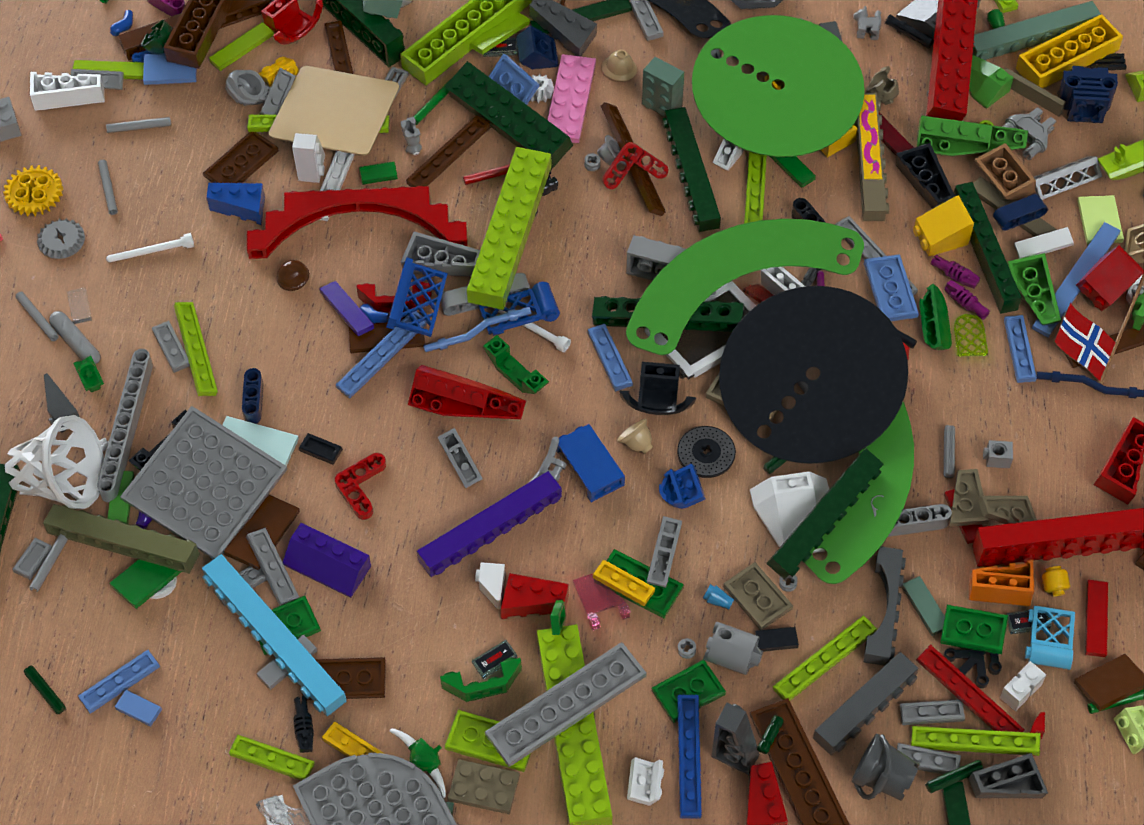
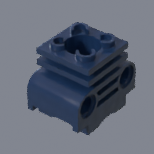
M1072 66L1071 71H1064L1057 97L1065 101L1063 110H1068L1067 121L1103 123L1118 85L1117 74L1108 73V68L1102 67L1090 69L1082 66Z

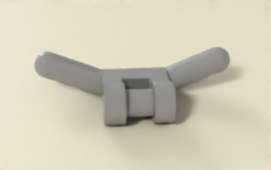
M558 437L552 438L547 456L538 472L529 482L547 471L556 481L560 479L561 476L559 474L562 469H565L567 463L555 458L559 444ZM551 464L555 465L553 471L548 470Z

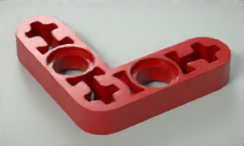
M628 142L623 146L604 174L602 182L608 189L617 188L634 163L658 179L665 178L669 169L664 162L637 144ZM634 147L635 153L629 154L628 149ZM623 155H625L626 157L628 156L630 161L628 162L625 158H623ZM644 156L650 157V162L647 165L641 163V159ZM620 161L626 163V167L623 170H617V164ZM655 164L659 168L662 167L663 172H658L652 166ZM615 170L618 174H620L619 177L615 175L612 171ZM613 178L615 182L609 183L607 179Z
M381 453L369 455L339 472L335 477L338 491L356 516L362 520L369 519L373 515V506L359 487V484L386 468V459ZM358 469L366 470L364 475L359 476L355 474ZM344 479L347 483L344 484L340 480ZM352 492L359 493V497L356 499H350L349 494ZM360 503H362L364 509H367V512L361 511Z

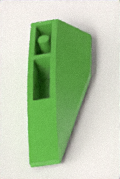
M921 116L916 147L930 143L935 154L947 156L987 153L1004 143L1011 150L1025 149L1028 130Z

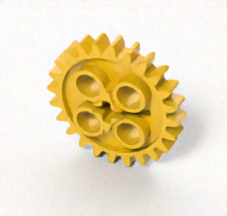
M31 165L30 170L23 167V172L17 170L18 175L11 174L12 180L7 179L8 185H4L5 191H3L6 204H8L9 208L13 209L14 213L18 211L22 215L25 212L27 217L30 213L36 216L37 212L43 215V210L45 209L50 211L49 207H56L55 202H60L59 197L63 196L61 179L57 173L54 174L53 169L48 171L46 166L41 169L40 165H38L34 169Z

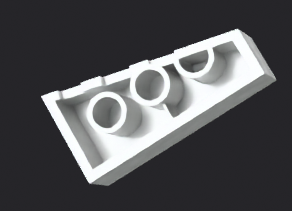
M30 72V97L35 111L105 102V90L101 75L78 74L77 76H71L69 73H62L61 76L48 72H45L44 75Z

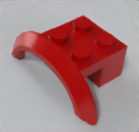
M274 0L261 10L264 24L276 32L273 37L278 43L283 45L294 43L304 37L316 25L322 13L323 0L315 1L316 6L312 16L300 10L297 0Z

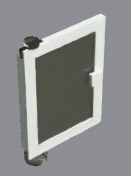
M733 281L719 288L715 295H710L704 301L744 303V316L756 307ZM645 328V333L650 336L649 329ZM683 330L675 350L666 356L675 365H680L679 377L681 379L685 377L687 379L696 378L721 363L724 348L732 332ZM657 333L654 336V340L658 345H665L668 342V337L664 333Z

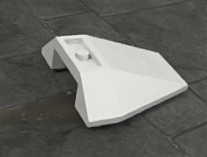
M802 472L770 477L751 488L750 495L755 511L780 547L827 493L829 486L826 478L812 472ZM818 548L813 553L824 552L825 550Z

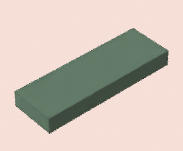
M919 576L903 583L902 588L931 636L942 632L945 616L921 577Z

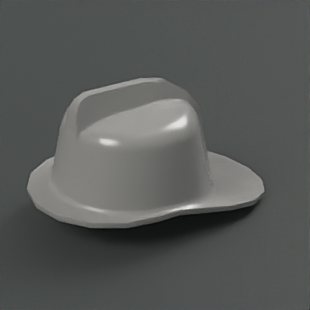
M606 135L605 143L598 149L597 154L604 162L611 165L621 150L618 143L611 136ZM620 161V162L618 163V164L622 163V164H624V165L626 166V163H625L624 161Z

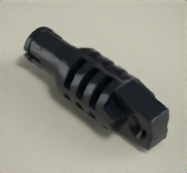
M299 696L294 699L296 715L293 718L295 738L300 753L312 752L314 737L312 716L308 713L307 698L302 696L300 703Z

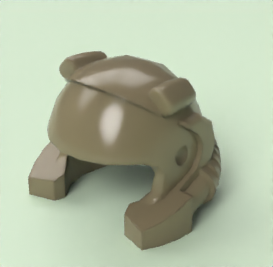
M889 66L881 68V71L873 76L865 93H877V100H880L885 105L893 103V99L899 95L897 80L890 79L887 76L891 69Z

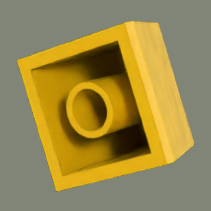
M958 195L917 217L913 226V232L919 238L922 250L926 251L928 257L969 245L974 222Z

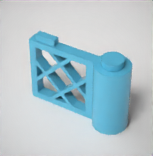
M1034 606L1033 609L1029 610L1028 622H1032L1030 647L1026 646L1025 659H1028V663L1031 661L1036 665L1071 669L1075 612ZM1038 613H1045L1050 620L1043 624L1037 618ZM1060 616L1070 617L1069 624L1065 627L1057 620ZM1052 622L1060 629L1053 635L1046 628ZM1040 630H1043L1049 637L1045 641L1036 640V633ZM1063 633L1068 638V644L1059 643L1055 637Z

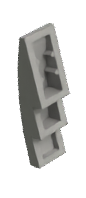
M663 516L646 583L666 588L682 525L681 520Z

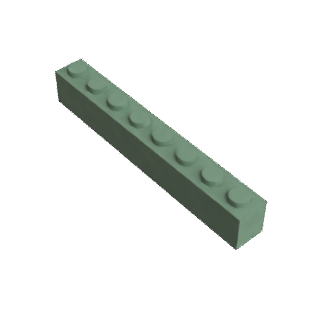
M1089 1L975 34L973 55L987 60L1027 47H1033L1101 15L1094 2Z

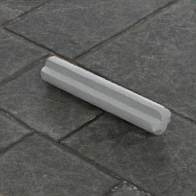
M947 425L944 429V477L953 478L955 474V427Z

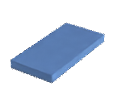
M900 254L864 259L865 270L877 307L890 321L918 318L919 312Z

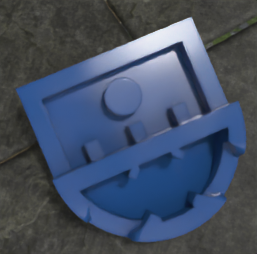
M693 464L687 465L675 472L670 469L664 474L665 478L662 484H659L661 497L668 504L676 508H688L706 499Z

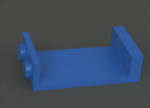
M590 424L584 427L580 426L574 432L559 437L557 453L562 451L587 488V497L591 503L625 486V475Z

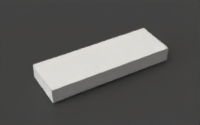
M1068 227L1014 243L1019 259L1042 253L1046 254L1074 245Z

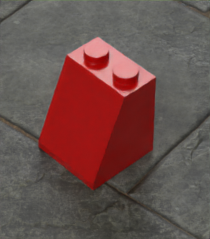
M1118 245L1100 258L1076 286L1102 312L1111 306L1144 274V269Z

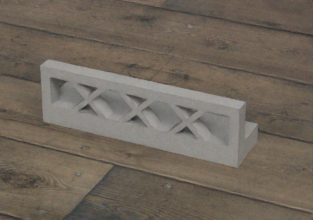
M1087 156L1034 176L1033 178L1036 180L1035 192L1043 200L1102 177L1097 156ZM1093 165L1096 175L1089 176L1086 172ZM1074 172L1081 174L1077 182L1070 180ZM1058 178L1065 180L1061 188L1055 186ZM1047 184L1050 187L1047 193L1042 195L1040 185Z

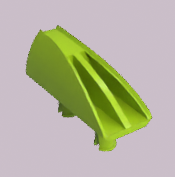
M1144 139L1128 146L1120 144L1119 149L1115 146L1114 152L1097 158L1099 164L1111 180L1125 179L1143 173Z

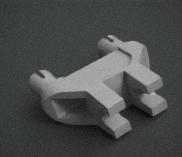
M1038 107L1029 114H1016L1008 117L1002 126L1028 130L1027 143L1030 146L1022 152L1023 156L1027 157V160H1031L1037 153H1042L1047 149L1048 134L1054 130L1053 125L1056 123V120L1050 117L1041 124L1039 121L1043 111Z

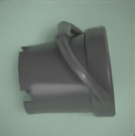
M875 734L858 764L852 778V783H854L857 792L863 799L871 800L877 794L883 792L901 801L905 796L903 792L905 789L910 788L920 763L891 746L883 734ZM861 786L871 787L873 792L869 795L865 794Z

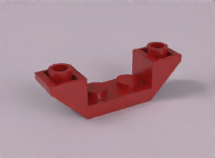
M420 282L424 289L431 287L429 283ZM357 284L358 298L362 302L371 305L376 311L391 312L395 296H377L375 284ZM416 284L412 286L413 294L420 292ZM432 291L427 292L428 296L431 298ZM423 295L416 297L420 305L427 301ZM412 300L405 302L408 309L416 307Z

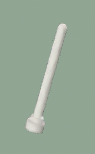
M184 234L178 240L108 255L106 260L107 262H115L183 246V248L187 247V249L194 247L192 234Z
M499 309V311H498V312L501 313V314L507 313V312L502 311V310H500V309ZM534 323L522 325L553 342L556 349L563 353L570 346L571 340L565 336L557 337Z

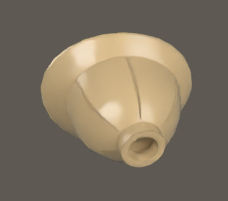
M623 49L614 51L601 65V70L605 76L616 81L630 80L637 73L636 64Z
M643 419L625 430L619 436L617 442L625 443L632 450L642 451L646 454L653 448L651 445L652 436L646 426L647 419Z

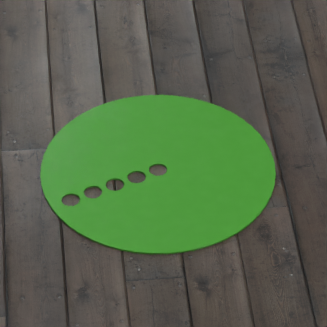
M756 16L725 27L704 45L696 59L692 73L694 100L708 125L717 134L735 146L766 156H801L826 148L849 131L857 120L864 101L865 87L862 71L849 48L838 37L821 26L790 16ZM720 49L724 55L722 58L717 59L712 57L711 51ZM733 56L739 60V63L736 66H729L726 63V59ZM749 64L753 66L754 71L751 74H745L742 72L741 67ZM760 72H765L769 75V80L761 82L757 79L756 75ZM774 80H781L785 86L783 89L777 90L772 87V82Z

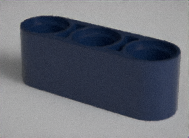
M1034 194L998 208L993 213V217L1001 229L1007 231L1042 217L1047 213L1048 208L1040 196Z
M250 368L245 372L242 397L244 419L254 424L259 423L262 417L264 387L261 372L257 368Z

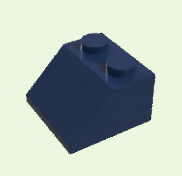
M531 25L516 36L519 61L522 65L531 69L559 66L554 38Z

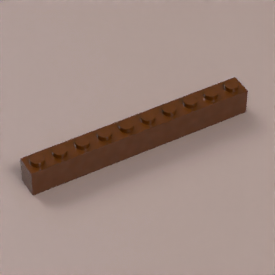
M234 0L220 29L261 15V10L274 0ZM181 14L164 20L174 28ZM157 22L118 35L121 47L128 61L132 60L134 53L146 51L141 45L142 40L147 33L150 34L153 31L151 28Z

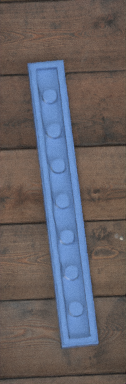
M1104 222L1058 288L1055 297L1061 319L1066 313L1069 304L1073 303L1080 292L1076 284L1100 258L1106 255L1121 230ZM1037 319L1032 329L1049 338L1059 322L1042 326L1039 319Z

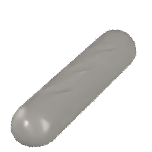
M61 311L53 312L49 322L55 331L81 360L91 356L96 365L101 358L99 351L65 313Z

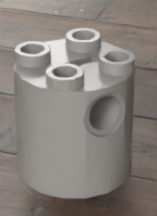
M716 621L713 628V637H709L706 645L707 650L704 660L747 675L749 669L759 666L763 651L758 648L760 637Z

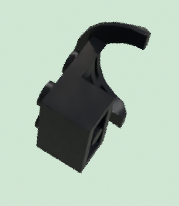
M642 362L638 402L631 397L629 391H619L620 397L628 406L637 411L654 415H671L683 412L692 407L696 400V397L686 396L682 403L676 405L680 365Z

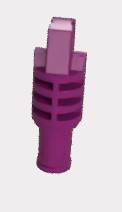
M937 254L931 261L932 266L944 271L947 277L954 279L960 284L974 289L980 282L979 276L955 261L949 262Z
M953 280L947 282L944 290L954 301L961 304L963 308L965 307V310L972 311L982 320L989 315L990 310L978 302V298L966 290L965 287Z

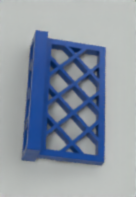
M406 257L386 327L393 330L394 327H399L431 337L448 273L415 264L413 259ZM414 270L422 272L424 277L417 279L413 273ZM431 277H440L442 282L435 284ZM427 280L431 287L424 289L420 282ZM416 284L420 292L413 294L409 287ZM434 290L438 297L431 300L427 292ZM423 295L427 302L420 305L416 297ZM412 300L416 307L408 309L405 302ZM430 305L434 312L427 315L423 308ZM419 310L423 317L416 320L412 313ZM408 315L412 322L408 324L400 322L401 317ZM426 320L430 326L429 330L421 328L419 323Z

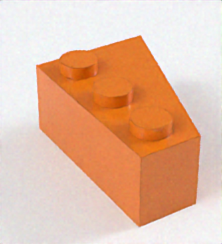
M1028 560L1027 563L1018 565L1010 563L1005 567L991 566L972 570L969 582V600L1030 606L1034 594L1033 560Z

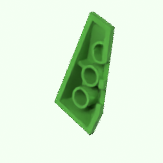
M972 55L969 90L973 99L987 109L1010 92L1014 77L1001 67Z
M1045 253L1008 261L1009 269L1017 288L1042 326L1061 322Z

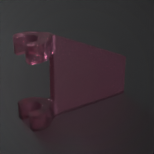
M593 574L573 580L592 630L600 628V620L596 613L618 606L622 620L630 617L629 613L631 611L628 604L606 585L593 579Z

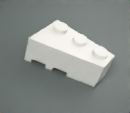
M295 133L292 149L298 181L319 183L325 171L323 165L325 153L317 135Z

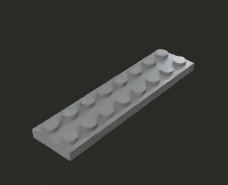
M621 642L485 731V736L508 767H510L645 678L647 673Z

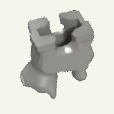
M866 6L854 13L853 18L858 22L857 38L863 39L865 33H871V40H878L881 28V12L879 10L876 11L875 17H868Z
M410 117L400 122L404 138L408 144L405 151L418 155L422 149L419 143L421 133L415 126V118Z

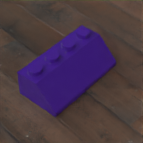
M300 523L291 536L282 562L284 566L350 598L371 568L370 556L303 523Z

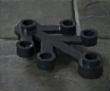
M953 648L945 650L943 656L950 662H953L955 659L969 658L959 668L964 675L976 664V686L979 688L987 687L989 678L986 676L984 655L987 652L979 650H954ZM947 653L953 654V657H948ZM990 653L991 663L988 670L991 674L998 675L1002 669L999 656L996 653ZM992 666H997L998 670H994ZM979 679L985 680L986 683H980Z

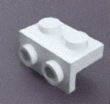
M636 757L631 760L627 800L650 806L660 799L662 795V789L660 788L661 779L664 775L662 760H657L654 763Z

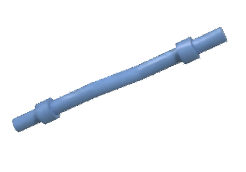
M530 307L516 311L512 309L508 310V313L486 318L466 334L448 339L444 337L437 339V342L424 345L425 352L436 349L443 350L447 349V346L469 341L489 325L510 320V322L518 320V317L532 314Z

